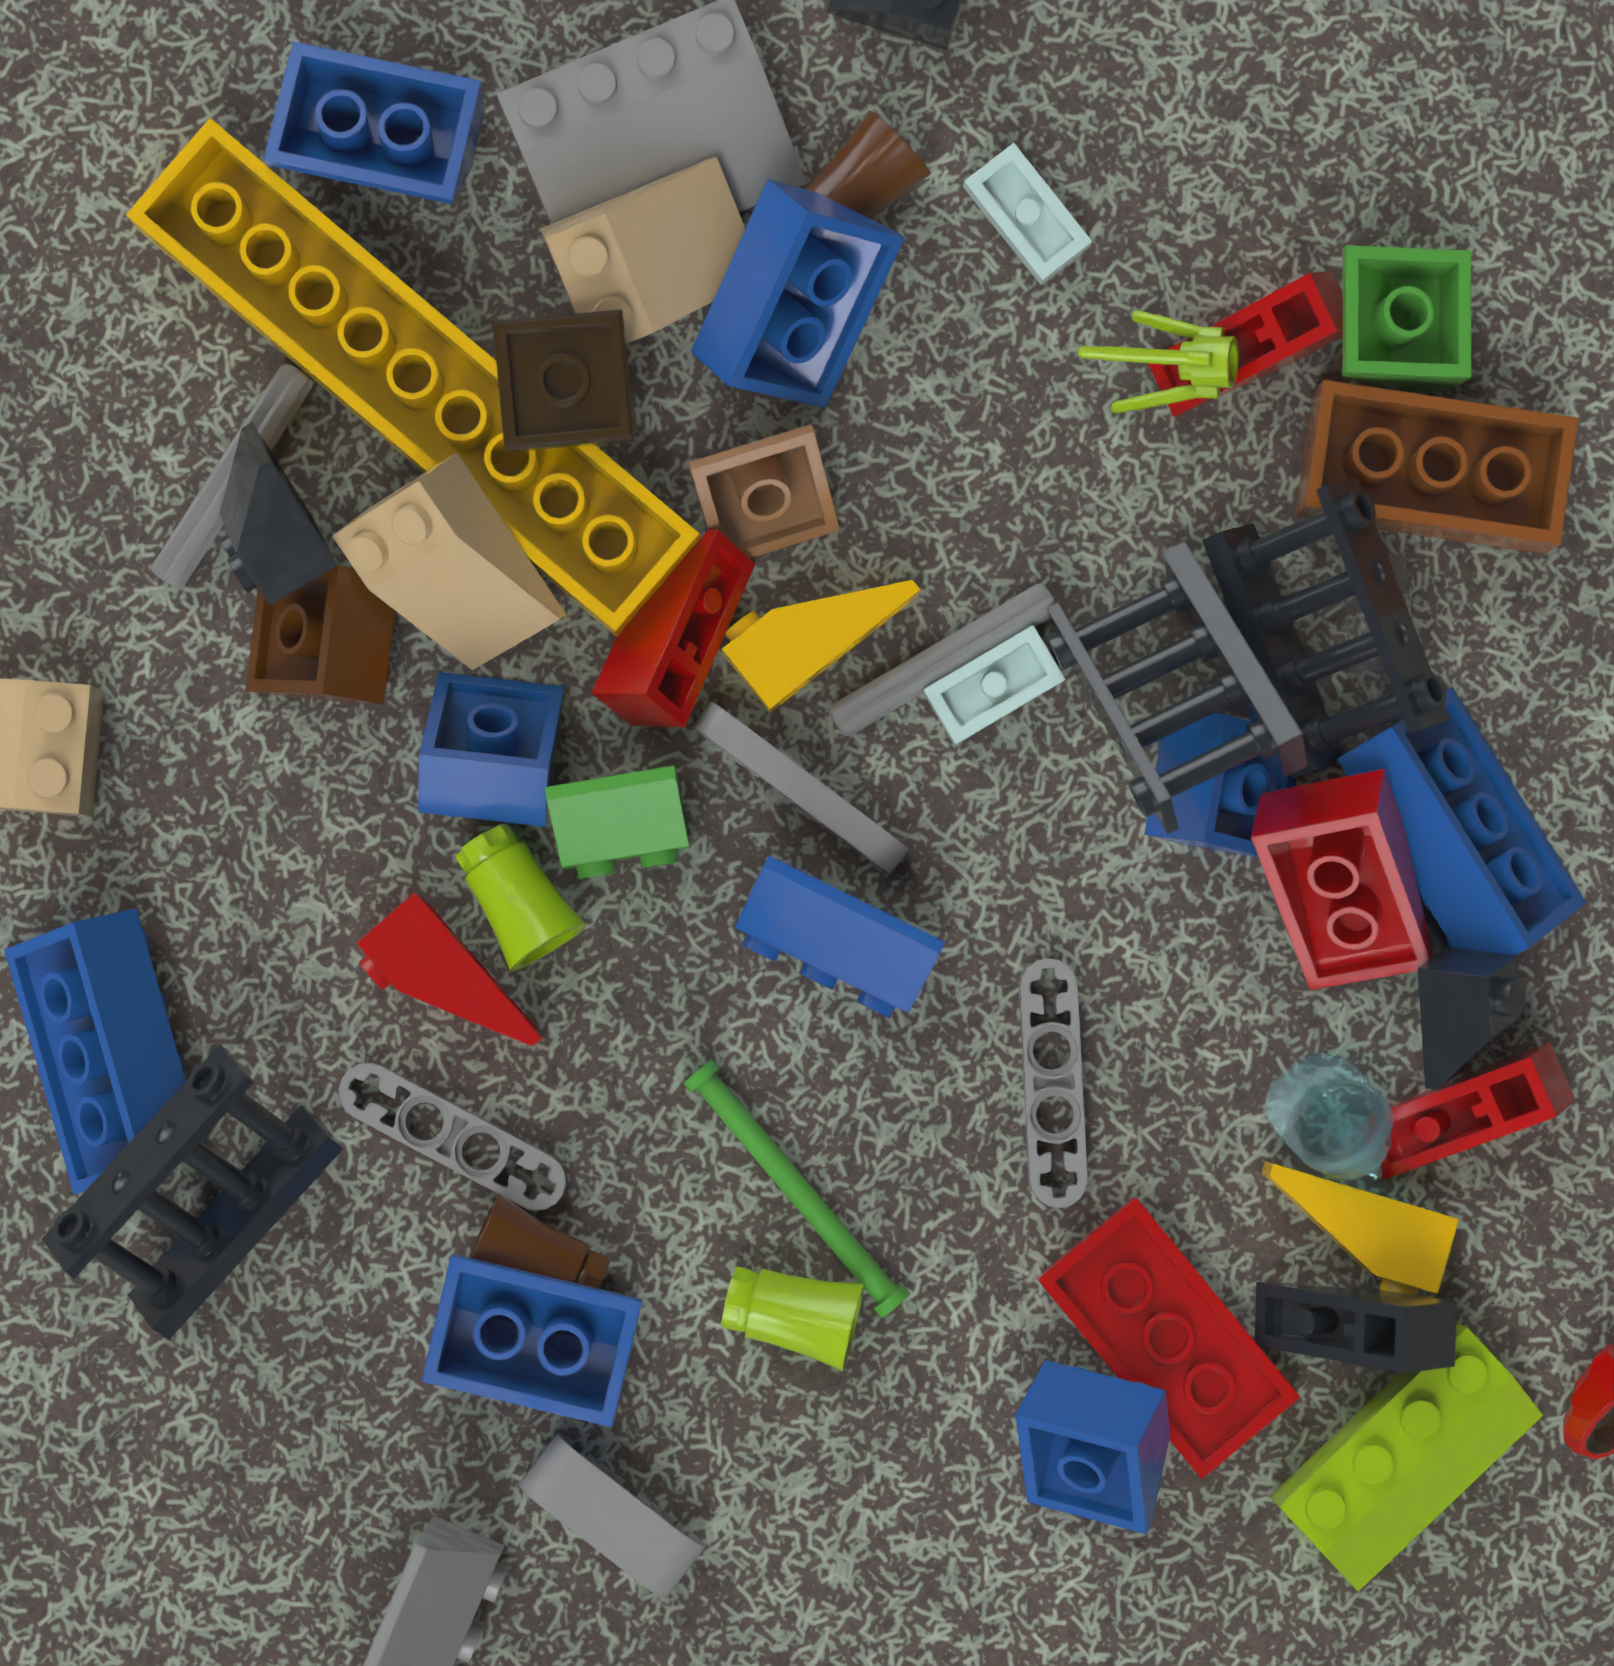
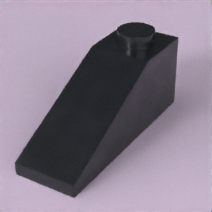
M1268 1281L1256 1282L1254 1341L1259 1347L1400 1373L1455 1367L1457 1301L1399 1292Z

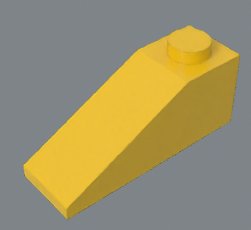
M913 580L774 608L761 618L753 610L726 631L725 635L730 640V643L722 648V653L767 711L771 713L916 599L921 589Z
M1265 1161L1262 1174L1365 1271L1382 1277L1379 1286L1380 1290L1418 1295L1419 1289L1438 1294L1459 1219Z

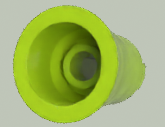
M500 824L480 834L464 845L461 851L455 855L458 863L467 874L465 881L481 905L498 939L510 972L533 964L573 939L586 927L587 924L563 899L542 871L524 842L519 843L509 824Z
M735 1267L724 1304L721 1327L745 1332V1338L773 1344L809 1356L843 1372L851 1350L865 1284L823 1281L787 1275L763 1268L759 1274L750 1269Z

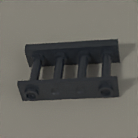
M1358 478L1328 484L1316 489L1323 511L1262 538L1258 535L1253 523L1224 530L1202 540L1232 620L1302 733L1308 766L1292 773L1293 779L1337 763V758L1342 756L1339 747L1340 740L1403 716L1409 734L1450 720L1445 707L1446 694L1443 684L1430 668L1377 530L1374 504L1369 495L1362 490ZM1333 535L1347 571L1283 597L1272 572L1271 561ZM1356 595L1370 632L1311 656H1305L1293 627L1294 621ZM1380 656L1393 692L1331 717L1327 715L1316 687L1317 680Z
M1185 541L1162 552L1167 578L1159 581L1161 588L1075 630L1059 603H1056L1047 608L1054 633L1045 637L1048 648L1059 669L1063 671L1067 668H1072L1135 779L1128 782V785L1141 813L1145 818L1155 813L1167 835L1179 829L1171 798L1258 755L1262 760L1272 756L1284 777L1308 766L1300 729ZM1170 611L1175 615L1182 612L1186 613L1193 625L1188 628L1189 635L1101 677L1087 653ZM1199 658L1204 663L1212 659L1215 661L1222 673L1216 676L1218 683L1129 726L1115 699ZM1228 706L1233 711L1241 707L1251 721V723L1246 725L1247 732L1159 775L1143 750L1144 747Z
M220 1044L204 1062L193 1069L186 1082L77 1201L57 1218L54 1226L42 1238L65 1273L74 1279L94 1259L134 1285L135 1287L128 1294L129 1298L149 1326L168 1340L171 1339L344 1149L326 1126L304 1106L301 1105L284 1122L248 1096L245 1092L251 1087L254 1080L233 1055ZM226 1113L267 1141L242 1170L201 1142ZM182 1161L223 1189L198 1218L156 1190ZM137 1210L179 1238L154 1266L111 1239Z

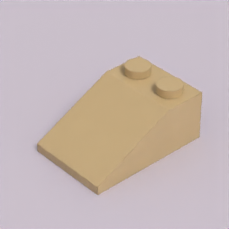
M714 156L540 228V231L574 314L622 309L626 344L652 334L713 302L743 236L745 227L718 158Z
M458 453L450 456L379 501L332 535L368 590L471 670L476 669L566 615Z
M0 679V810L93 817L104 691L85 684Z

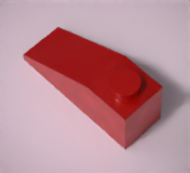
M1333 271L1310 272L1210 326L1224 328V336L1236 337L1238 342L1239 363L1236 382L1233 388H1220V396L1306 357L1343 337V292ZM1187 338L1184 341H1193V339ZM1182 342L1167 350H1180ZM1148 363L1161 391L1191 385V380L1180 379L1178 365ZM1194 398L1167 405L1173 417H1177L1213 399Z
M718 529L708 530L615 639L592 694L630 726L685 727L755 563Z
M414 892L356 943L366 954L359 961L360 966L383 991L392 984L400 993L531 1047L537 1046L545 1039V1036L421 894Z
M1547 1042L1491 1063L1447 1082L1438 1090H1428L1360 1119L1358 1122L1382 1178L1385 1180L1555 1118L1574 1103L1576 1099L1551 1042Z

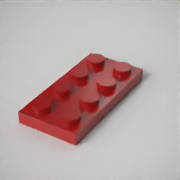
M1134 1196L1036 1277L1119 1379L1141 1382L1150 1387L1166 1390L1170 1427L1169 1441L1201 1479L1206 1477L1300 1398L1299 1394Z

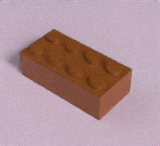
M1323 380L1313 391L1311 397L1294 517L1305 519L1323 511L1316 489L1328 484L1358 478L1362 490L1369 495L1376 511L1375 524L1378 530L1546 554L1561 545L1578 418Z

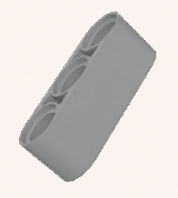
M558 1432L520 1481L519 1487L534 1502L657 1596L666 1599L704 1550L705 1544L693 1532L690 1531L686 1536L673 1526L676 1519L641 1492L635 1497L622 1486L625 1482L623 1478L589 1453L586 1458L571 1447L575 1441Z

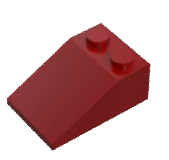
M1384 769L1260 794L1251 839L1310 990L1418 971L1417 967L1433 957L1403 820Z

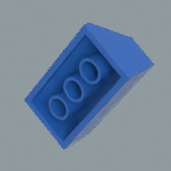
M1452 687L1445 691V707L1450 720L1409 734L1404 719L1401 718L1337 758V761L1346 776L1381 769L1385 770L1403 820L1420 899L1428 906L1445 933L1449 947L1517 955L1533 946L1586 904V901Z
M136 908L72 922L4 950L74 1195L85 1192L186 1082L184 1062L177 1051L167 1017L166 999L159 989L149 954V940L141 926Z

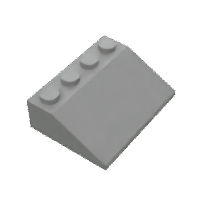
M717 0L497 93L502 113L550 224L714 156L718 158L739 214L755 208L768 179L799 188L807 186V181L760 58L735 0Z
M433 1516L414 1544L363 1666H454L457 1658L469 1663L484 1626L473 1622L482 1598L493 1603L495 1602L510 1567L498 1562L505 1545Z

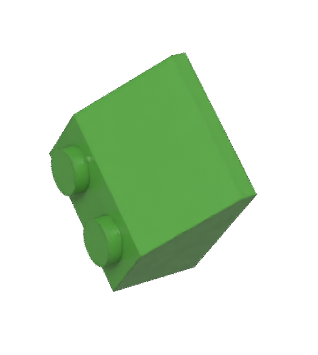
M1346 245L1343 248L1342 375L1382 389L1447 393L1470 379L1471 251Z
M675 766L545 787L561 867L565 870L577 868L578 879L616 873L614 861L640 857L641 868L678 863L677 851L690 849L680 783Z

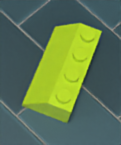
M1456 1322L1455 1367L1399 1373L1269 1497L1359 1592L1527 1432L1543 1414L1512 1374L1467 1327Z

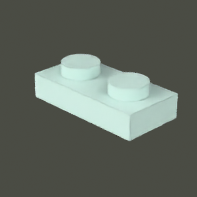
M1015 143L1011 144L964 181L963 188L1040 285L1091 246L1092 240Z
M1032 625L923 689L922 692L955 746L1065 681V678Z

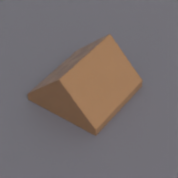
M811 424L688 462L690 476L707 530L718 529L749 558L840 530L816 436Z

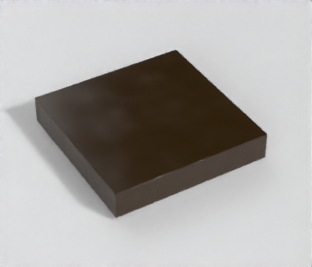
M622 309L492 321L504 450L506 453L635 441Z

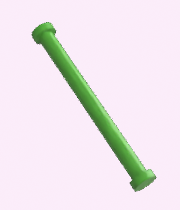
M713 1059L708 1061L683 1083L690 1093L695 1089L700 1093L859 1283L865 1284L864 1289L877 1303L873 1307L876 1313L881 1318L888 1315L910 1295V1292L902 1283L896 1287L715 1073L720 1069Z

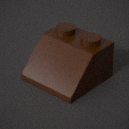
M337 565L271 606L258 588L245 691L340 703L384 705L385 690L390 675L389 657L393 624L397 611L368 590L354 568Z

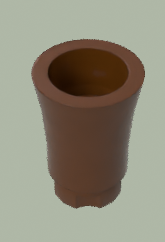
M869 110L845 145L805 189L817 192L873 220L902 194L930 176L931 172L913 149L885 121Z
M499 1193L486 1216L468 1258L598 1289L610 1263L609 1258L596 1253V1251L588 1250V1243L565 1234L530 1215Z

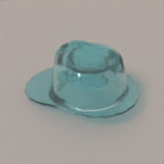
M1323 1053L1304 1056L1272 1081L1266 1096L1267 1117L1278 1135L1305 1164L1334 1180L1350 1181L1362 1178L1367 1174L1378 1180L1382 1176L1380 1164L1385 1160L1391 1146L1393 1111L1386 1099L1355 1066L1342 1057Z

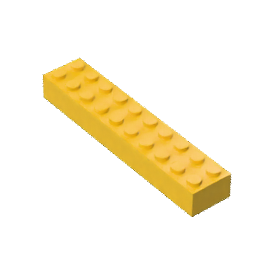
M211 118L208 119L127 212L126 216L144 236L423 473L458 453L533 566L614 636L618 637L700 540V534L596 445L506 453L504 450L496 360L275 172L264 165L262 161Z

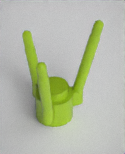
M1141 310L1133 311L1131 318L1134 322L1191 338L1193 341H1183L1180 350L1114 346H1081L1078 349L1079 357L1084 359L1178 365L1180 379L1191 380V385L1115 401L1111 404V410L1114 413L1136 411L1194 398L1219 399L1220 388H1233L1238 373V342L1236 337L1224 336V328L1202 327Z

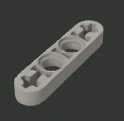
M712 701L708 703L691 726L701 736L757 778L760 776L772 785L773 790L808 816L812 815L824 824L823 827L886 874L891 875L909 851L894 836Z
M1045 958L1034 961L1026 967L1019 982L1028 1181L1031 1191L1039 1201L1049 1207L1063 1208L1071 1206L1082 1197L1086 1190L1088 1179L1078 984L1075 974L1067 964L1057 959ZM1042 969H1053L1055 979L1065 980V993L1055 995L1054 1008L1055 1014L1068 1011L1069 1025L1047 1022L1031 1027V1012L1044 1015L1042 995L1031 994L1030 990L1031 981L1041 979ZM1047 1032H1056L1062 1035L1069 1046V1056L1066 1062L1059 1068L1052 1070L1041 1067L1033 1055L1035 1041L1039 1036ZM1060 1096L1066 1099L1071 1106L1073 1113L1072 1121L1062 1132H1046L1037 1122V1107L1047 1097ZM1075 1138L1076 1150L1074 1153L1062 1150V1165L1064 1170L1075 1172V1183L1065 1185L1064 1196L1054 1197L1050 1186L1040 1184V1174L1051 1171V1152L1046 1151L1038 1155L1037 1141L1041 1140L1059 1144Z
M376 1063L358 1064L349 1069L342 1077L338 1089L339 1100L344 1110L359 1121L493 1192L501 1194L524 1208L534 1211L545 1210L555 1205L564 1195L567 1186V1173L562 1163L550 1153L383 1065ZM372 1074L377 1075L381 1078L378 1089L394 1099L398 1098L400 1086L411 1092V1095L398 1108L394 1126L383 1121V1118L391 1111L386 1106L377 1102H371L367 1105L366 1109H363L357 1105L360 1094L352 1089L353 1082L356 1079L366 1081ZM427 1102L433 1104L443 1115L444 1124L442 1130L433 1139H419L411 1133L408 1127L407 1119L409 1112L419 1103ZM481 1132L493 1136L500 1147L498 1161L493 1167L484 1170L473 1168L464 1157L465 1142L471 1135ZM512 1146L524 1152V1155L516 1164L531 1171L536 1170L541 1163L551 1168L548 1179L556 1184L552 1194L542 1191L537 1195L536 1199L530 1198L525 1194L528 1183L512 1173L509 1175L508 1186L496 1181V1176L508 1165Z

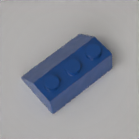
M293 41L263 158L264 165L454 204L472 168L483 123L485 104L482 83L480 80Z
M768 179L692 347L691 353L730 387L826 408L903 243L904 237L898 232L817 192Z
M768 856L735 926L736 929L746 933L741 944L742 946L776 962L781 951L804 962L799 974L831 990L834 989L839 979L861 990L856 1000L857 1003L888 1018H891L895 1008L909 1013L945 944L944 941L772 856Z
M451 1254L421 1382L612 1427L632 1351L642 1299Z

